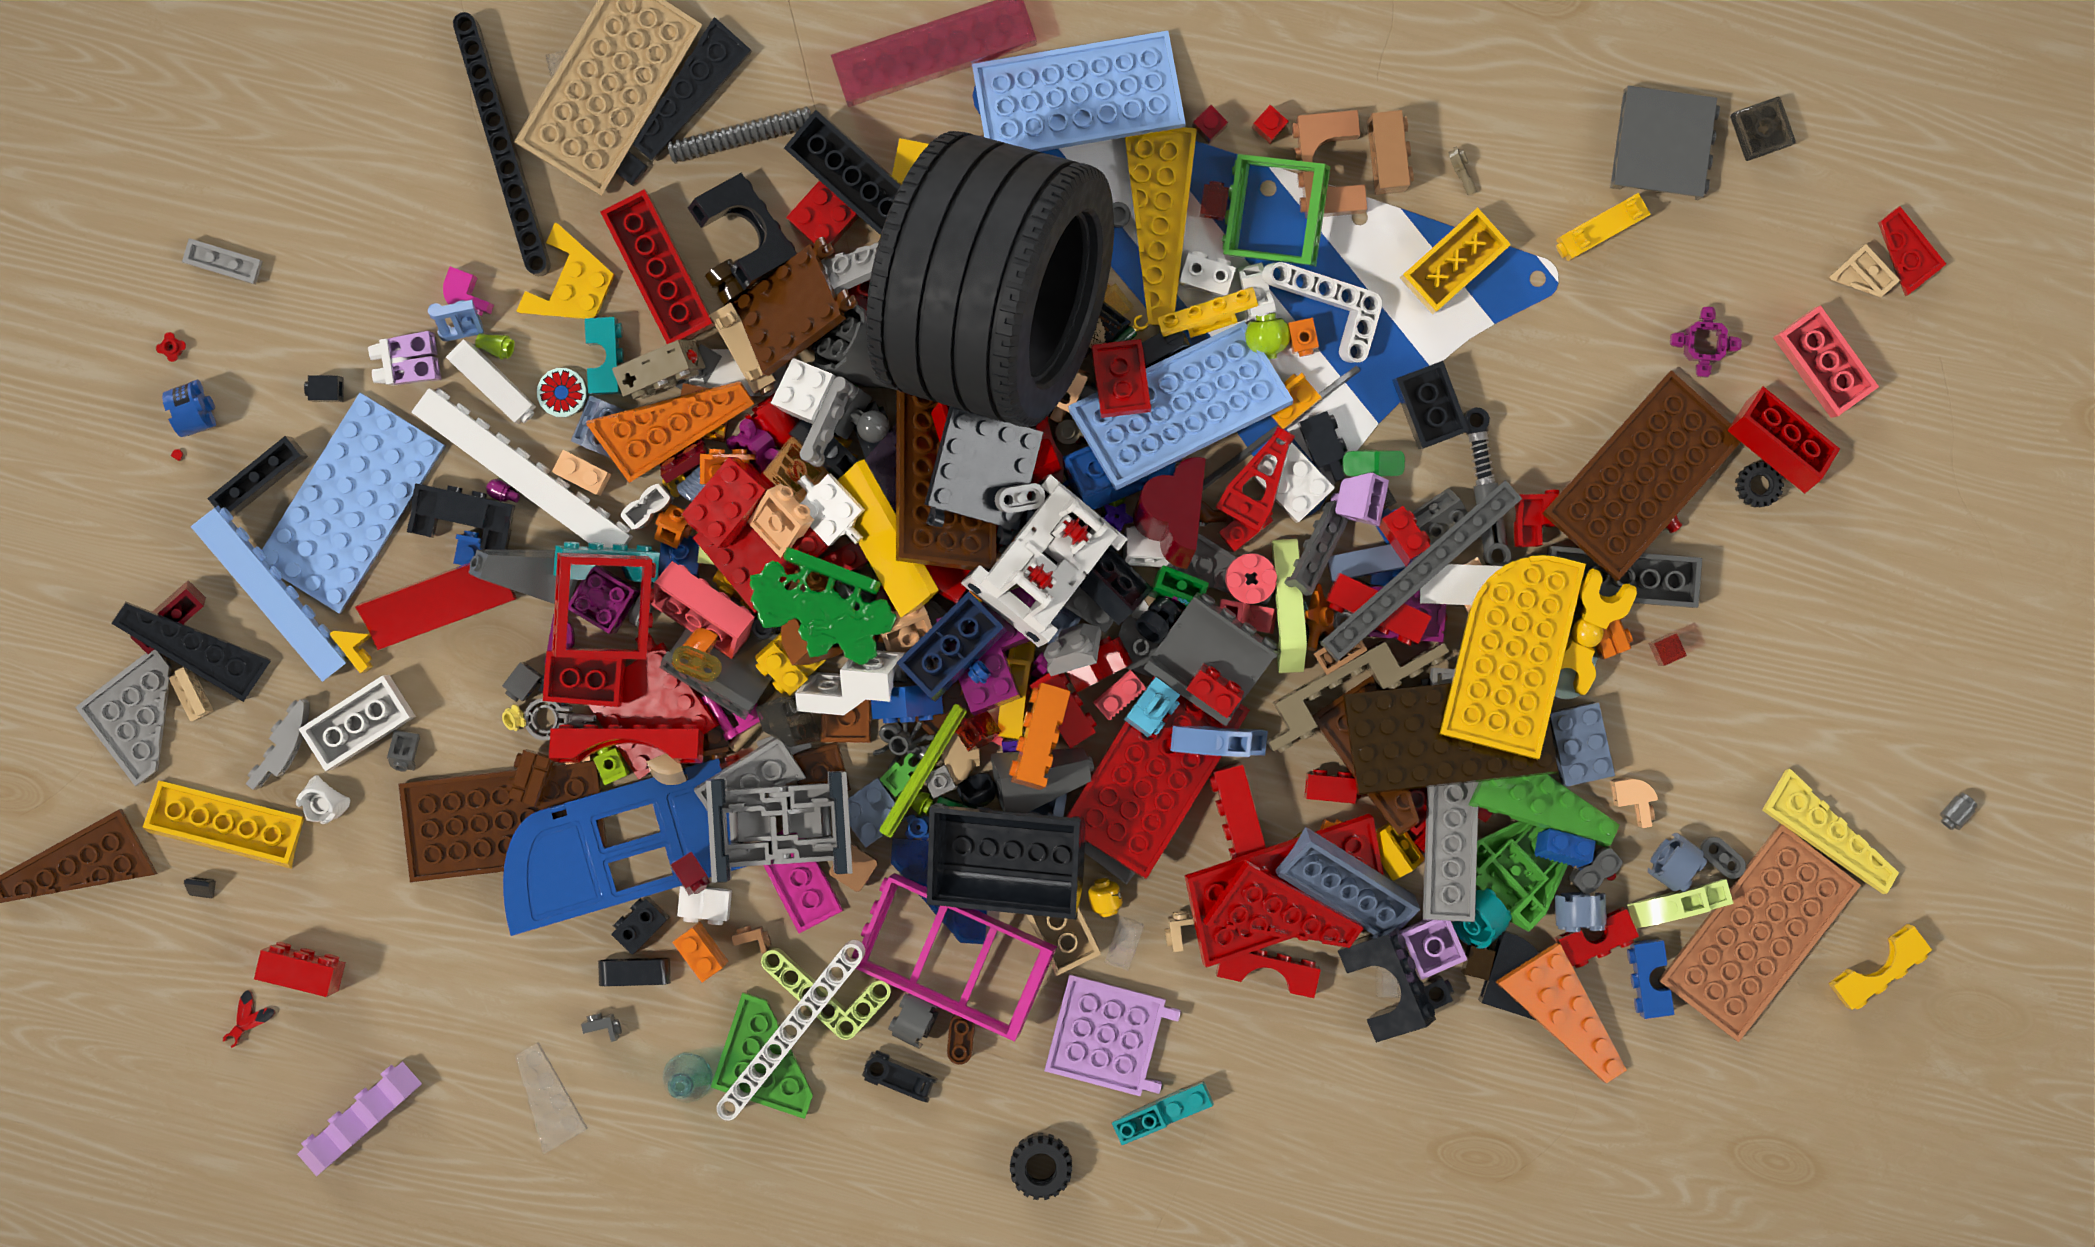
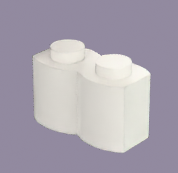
M652 485L643 492L640 500L633 501L624 508L621 517L632 530H640L653 520L655 514L665 511L672 504L674 498L663 485Z
M680 886L677 916L683 917L684 922L697 923L698 919H707L708 924L723 925V921L729 920L732 890L706 887L702 892L698 894L693 893L689 896L683 886Z

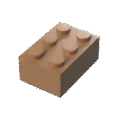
M1402 110L1372 113L1367 120L1375 195L1405 192L1411 185V182L1414 181L1412 166L1408 167V157L1411 156L1410 142L1405 141V132H1408L1407 116L1403 117Z

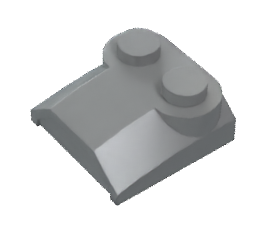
M1082 623L1062 629L1054 642L1050 643L1044 652V657L1048 662L1047 670L1049 674L1054 676L1097 663L1101 637L1100 627Z

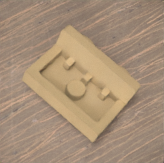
M1187 911L1173 912V917H1168L1169 928L1165 929L1167 946H1172L1173 952L1183 951L1180 926L1194 924L1192 914H1188Z

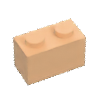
M565 450L562 451L552 470L556 475L599 496L602 495L612 475Z

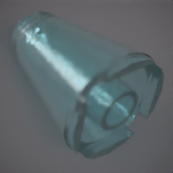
M692 1053L676 1055L664 1068L663 1085L667 1093L675 1100L685 1103L695 1102L705 1096L710 1089L712 1083L710 1065L699 1055Z

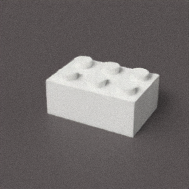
M1279 438L1277 439L1279 445L1285 444L1284 441ZM1291 443L1275 501L1298 523L1335 487ZM1271 454L1265 455L1258 465V470L1268 476L1272 475L1277 464V458ZM1254 476L1253 478L1266 490L1265 480Z

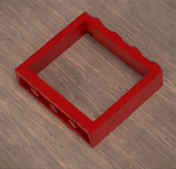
M557 553L552 654L555 657L647 660V653L651 652L652 644L651 638H648V628H652L653 614L649 613L650 603L654 602V588H651V578H655L656 564L652 563V559L649 556ZM571 564L642 567L637 650L566 648Z

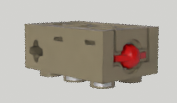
M676 340L614 367L612 370L623 397L632 396L633 399L640 397L645 399L655 395V390L663 388L665 390L678 384L677 380L684 378L689 380L699 376L698 371L706 367L695 340Z

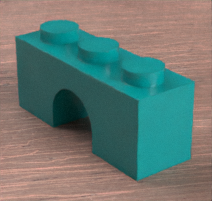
M615 317L584 318L586 344L589 346L600 345L606 351V360L600 367L587 368L588 393L591 395L622 394L612 368L619 366L620 363H624V350L619 348V338L623 337L622 323H618V319Z

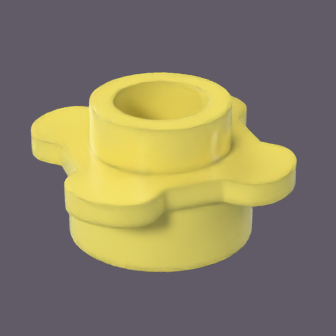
M516 704L512 705L511 709H505V712L502 714V720L509 730L518 731L520 726H526L524 713Z

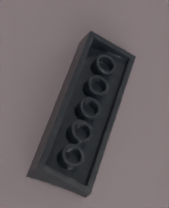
M1037 509L1023 511L1019 526L1021 529H1023ZM1071 513L1067 514L1073 520L1077 519ZM1079 521V525H1081L1082 527L1085 526L1083 523ZM1108 549L1079 585L1118 625L1131 615L1153 590L1116 551L1110 552ZM1049 556L1056 564L1058 563L1051 556Z

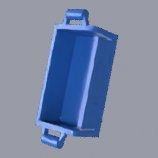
M1090 446L1063 456L1064 475L1067 480L1062 485L1065 487L1070 486L1074 495L1092 510H1095L1141 491L1144 485L1153 477L1159 475L1173 476L1176 463L1182 459L1115 490Z

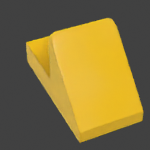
M332 631L330 633V636L359 673H366L374 667L370 663L372 658L363 648L359 649V646L371 637L370 634L348 631Z

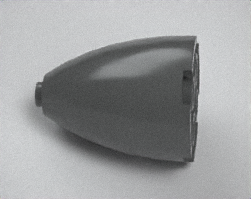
M856 305L844 313L846 317L844 321L812 344L811 349L815 351V360L812 364L814 367L829 372L836 377H843L854 385L871 388H889L877 379L872 369L868 354L867 311Z

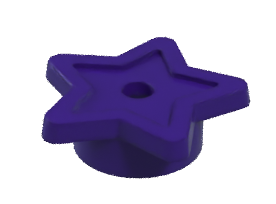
M1124 503L1117 507L1108 504L1104 506L1107 515L1103 519L1117 531L1121 532L1125 524L1133 522V518L1126 513V505Z

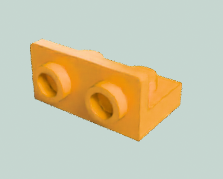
M1303 373L1298 376L1293 374L1284 382L1286 389L1293 398V404L1270 415L1284 430L1322 399L1305 379Z

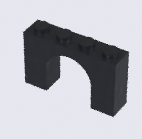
M742 173L695 197L688 206V210L701 228L727 215L742 217L755 228L759 239L758 249L737 260L730 269L744 290L766 278L797 254L793 243L783 234L780 224L772 218L766 204L759 199L753 190L751 182Z
M1398 927L1356 940L1350 948L1342 947L1338 950L1347 974L1366 967L1379 966L1390 971L1400 985L1401 998L1399 1004L1377 1011L1367 1019L1376 1043L1426 1028L1436 1020L1434 1007L1428 1001L1424 983L1418 977L1415 970V962L1407 951L1405 938L1400 934Z

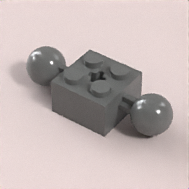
M856 387V394L848 399L844 408V414L839 419L834 433L847 440L857 425L858 434L863 440L870 443L879 442L888 434V419L879 411L871 410L864 413L873 397Z

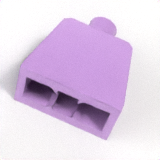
M1374 473L1343 479L1339 493H1333L1331 496V501L1337 502L1336 514L1352 521L1380 526L1389 480Z

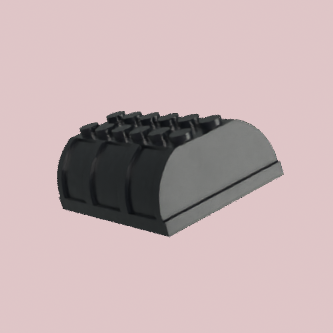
M941 803L931 805L929 814L927 905L1076 919L1084 877L1086 830L1083 817L1073 816L1068 818L1041 815L1036 812H1028L1026 814L994 811L983 807H978L977 809L952 807Z

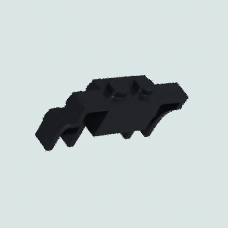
M415 483L407 528L408 533L434 538L438 519L484 529L480 549L508 550L515 505L486 499V493L472 491L471 495L463 494V488L448 485L447 490Z

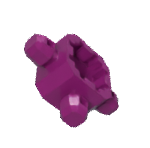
M1703 307L1699 317L1702 321H1697L1686 328L1685 335L1684 333L1670 335L1671 346L1683 348L1684 346L1683 354L1689 361H1698V364H1696L1697 377H1709L1712 369L1710 362L1720 361L1726 355V349L1727 352L1741 350L1742 340L1733 336L1727 338L1728 329L1722 323H1713V320L1716 319L1714 307ZM1697 329L1716 332L1718 340L1715 355L1695 353V348H1693L1694 334Z
M744 419L739 425L740 433L737 436L729 437L726 440V444L731 451L732 449H747V454H755V460H750V463L761 474L779 451L776 450L774 440L767 431L756 428L752 420Z

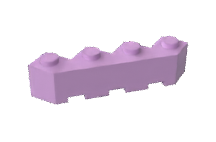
M403 1061L396 1067L391 1064L380 1074L383 1078L369 1091L366 1087L354 1097L356 1102L343 1114L338 1111L327 1121L330 1125L317 1137L312 1134L301 1143L304 1148L297 1155L316 1176L337 1160L422 1084Z

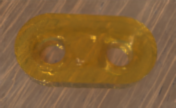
M690 646L678 647L674 651L671 660L673 667L677 671L704 682L715 681L722 669L721 662L717 657ZM680 659H687L688 663L683 664L680 662ZM704 668H710L712 672L706 673Z

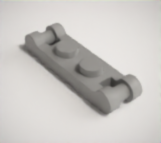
M836 377L833 380L800 451L801 459L815 467L823 465L825 461L823 453L827 444L833 438L834 429L844 414V408L848 399L852 398L857 391L856 386L843 377Z

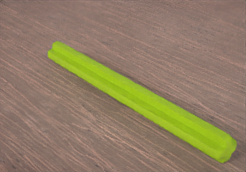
M957 704L953 705L881 825L879 831L890 838L894 835L967 713L963 707Z

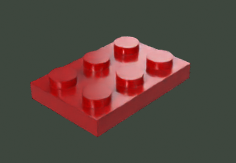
M1136 339L1091 345L1101 418L1151 412L1142 340Z

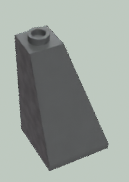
M477 550L475 556L471 559L469 574L555 604L556 576L553 575L555 550ZM570 579L569 602L578 581L577 579Z
M1083 748L1052 750V765L1048 774L1044 776V778L1048 779L1047 785L1042 790H1037L1011 782L1012 776L1009 775L1012 761H1017L1019 752L990 754L994 782L997 789L996 796L1002 811L1028 813L1091 782L1090 771H1094L1092 757H1087Z

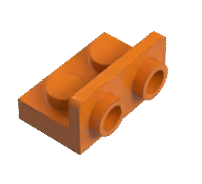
M709 449V454H700V484H707L728 457H738L749 465L750 460H755L756 455L747 454V449H732V454H724V449Z

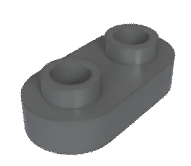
M1708 837L1702 842L1700 849L1704 853L1703 857L1724 876L1736 879L1744 874L1746 869L1745 860L1726 842L1718 837ZM1712 844L1716 845L1715 853L1709 852V847ZM1730 861L1735 863V867L1732 870H1729L1727 867Z

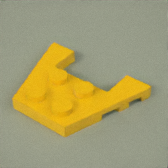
M554 223L546 243L569 253L568 259L550 300L547 301L525 291L516 312L574 319L597 318L615 274L559 224Z

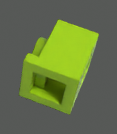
M611 746L597 751L598 756L593 758L604 785L630 774L624 758L617 747L614 749ZM606 760H611L613 762V767L611 769L606 768Z

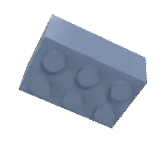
M1590 702L1551 711L1549 719L1561 784L1568 787L1615 776L1599 703Z

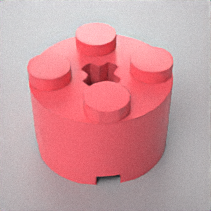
M1245 554L1237 557L1230 563L1225 575V583L1229 594L1237 601L1246 604H1256L1266 600L1273 593L1277 582V574L1272 563L1267 558L1258 554ZM1255 573L1254 579L1257 581L1256 584L1250 583L1247 585L1245 583L1247 581L1245 574Z

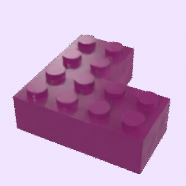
M1021 587L1010 591L1029 608L1036 601L1035 598ZM984 602L980 603L1004 626L1007 632L978 659L986 665L991 673L985 684L981 682L975 683L968 675L970 669L959 678L969 709L974 716L1021 698L1004 651L1030 642L1027 637ZM970 624L966 626V634H972L975 631V624L973 626ZM950 642L947 645L950 648L948 652H954L957 649V642L955 644Z

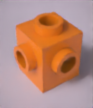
M670 504L665 512H660L655 523L658 525L654 537L655 540L677 549L684 537L689 538L693 528L682 515L684 509Z

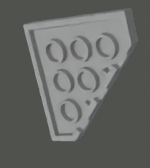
M155 649L150 654L145 653L75 707L135 786H139L156 773L159 767L172 666L164 655Z

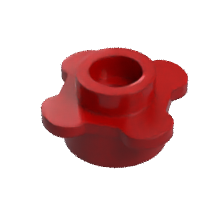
M171 332L165 333L164 340L156 345V351L167 356L170 362L177 361L178 356L186 349V343L175 338V335Z

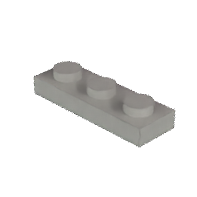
M190 238L182 259L183 263L255 285L263 262L256 258Z

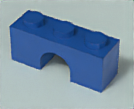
M1656 938L1635 941L1630 945V949H1627L1629 964H1633L1634 973L1631 974V984L1633 989L1636 988L1638 998H1634L1636 1013H1640V1016L1644 1019L1675 1015L1671 990L1667 987L1653 988L1649 980L1650 974L1655 968L1667 966L1664 940Z

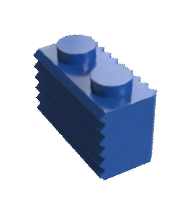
M1549 828L1538 833L1534 854L1536 857L1549 858V860H1554V862L1567 863V865L1579 868L1593 862L1596 842L1592 839Z

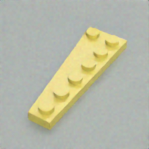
M1791 769L1785 770L1762 811L1880 893L1887 894L1899 872L1875 849L1871 848L1860 835H1856L1847 826L1848 823L1841 817L1838 818L1829 809L1830 806L1824 800L1821 801L1811 792L1812 789Z

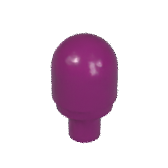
M493 479L486 486L487 494L500 502L510 500L517 503L520 499L521 494L512 491V486L502 480Z

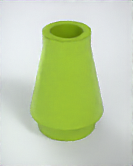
M479 333L475 346L503 360L504 358L509 359L512 356L515 342L508 335Z

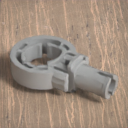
M543 698L533 701L527 707L524 714L527 731L539 740H550V730L541 729L539 732L537 731L540 728V725L537 723V713L541 708H549L553 711L555 724L552 728H559V725H573L574 728L583 729V725H596V723L588 722L597 721L594 714L561 712L572 711L573 707L562 706L557 702H547L548 704L541 705L534 710L539 703L547 702L543 701Z

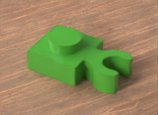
M909 753L905 757L903 765L900 762H896L879 779L895 797H899L911 774L917 767V765L915 767L912 766L911 763L912 759L916 756L915 753Z

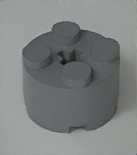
M905 993L899 1004L902 1010L897 1017H893L888 1030L892 1031V1036L920 1049L923 1044L919 1041L922 1037L927 1038L939 1014L935 1011V1008L940 1007L910 993Z

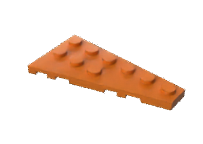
M738 381L588 420L586 425L630 483L754 405V400L743 384Z
M1553 944L1495 981L1546 1030L1563 1043L1570 1052L1577 1056L1600 1080L1608 1083L1627 1071L1561 944Z

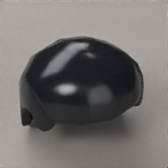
M987 773L969 776L957 786L962 802L971 808L987 806L994 800L997 792L994 781Z

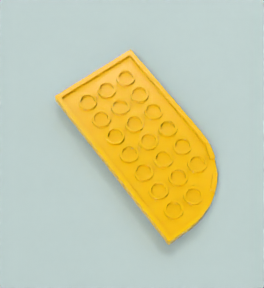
M1530 556L1503 566L1485 581L1477 592L1468 614L1440 730L1441 735L1537 760L1540 759L1586 564L1555 556Z

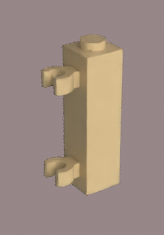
M729 303L710 314L709 316L753 393L758 394L760 392L763 396L774 390L773 385L777 383V380L773 373L770 376L762 373L734 305Z

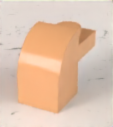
M1634 778L1610 781L1614 805L1621 807L1634 804L1638 827H1652L1651 820H1655L1653 806H1649L1648 802L1658 800L1654 789L1646 782Z

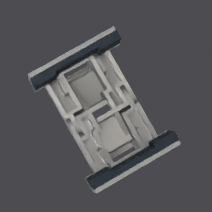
M828 772V783L744 789L726 790V778L706 781L712 883L727 882L732 879L731 867L771 865L772 863L789 864L833 861V871L837 875L853 873L847 772ZM829 806H831L832 833H833V835H831L830 808H829ZM726 813H729L731 842H728ZM775 815H782L784 835H777Z

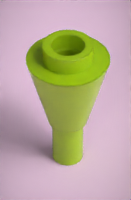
M919 791L910 807L919 816L923 813L927 814L930 811V806L934 804V801L931 800L932 795Z

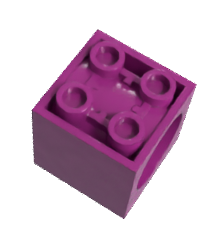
M596 565L590 570L586 579L580 583L569 602L568 610L608 634H616L627 617L629 609L640 595V590L601 566Z

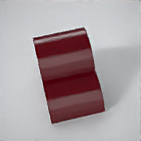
M1192 457L1182 461L1177 466L1173 476L1159 475L1150 479L1144 485L1133 512V521L1137 530L1148 539L1160 541L1161 552L1165 559L1172 565L1183 569L1188 568L1197 549L1206 458Z

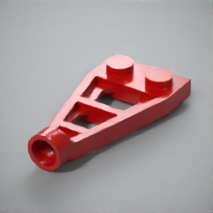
M1277 427L1272 438L1229 483L1216 508L1261 532L1273 510L1289 445H1291L1295 435ZM1277 438L1284 441L1285 444L1279 445L1277 443ZM1267 454L1277 458L1276 467L1270 476L1258 470L1259 463ZM1254 476H1258L1266 482L1265 494L1260 501L1250 498L1242 491L1245 483Z

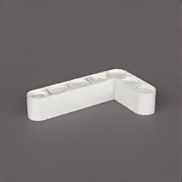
M1283 262L1271 263L1264 267L1262 277L1268 285L1350 311L1339 347V355L1343 361L1349 363L1362 362L1367 358L1382 308V299L1379 294ZM1275 268H1278L1281 273L1278 281L1273 276ZM1298 275H1300L1303 278V285L1301 288L1298 287L1296 284V278ZM1320 283H1324L1326 287L1324 295L1319 292ZM1344 290L1348 293V300L1346 302L1341 297ZM1366 297H1368L1371 302V306L1368 310L1364 306V300ZM1360 321L1364 325V330L1361 334L1358 332L1357 325ZM1353 345L1357 348V354L1354 358L1350 353Z

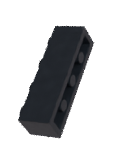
M284 436L207 499L214 508L218 505L221 509L225 507L234 517L308 456L293 437Z

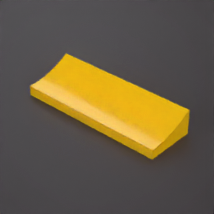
M863 459L856 462L837 481L865 509L853 526L863 536L859 545L899 616L904 617L921 609L939 590L924 564L896 561V514Z
M158 780L143 828L148 833L292 869L304 818Z

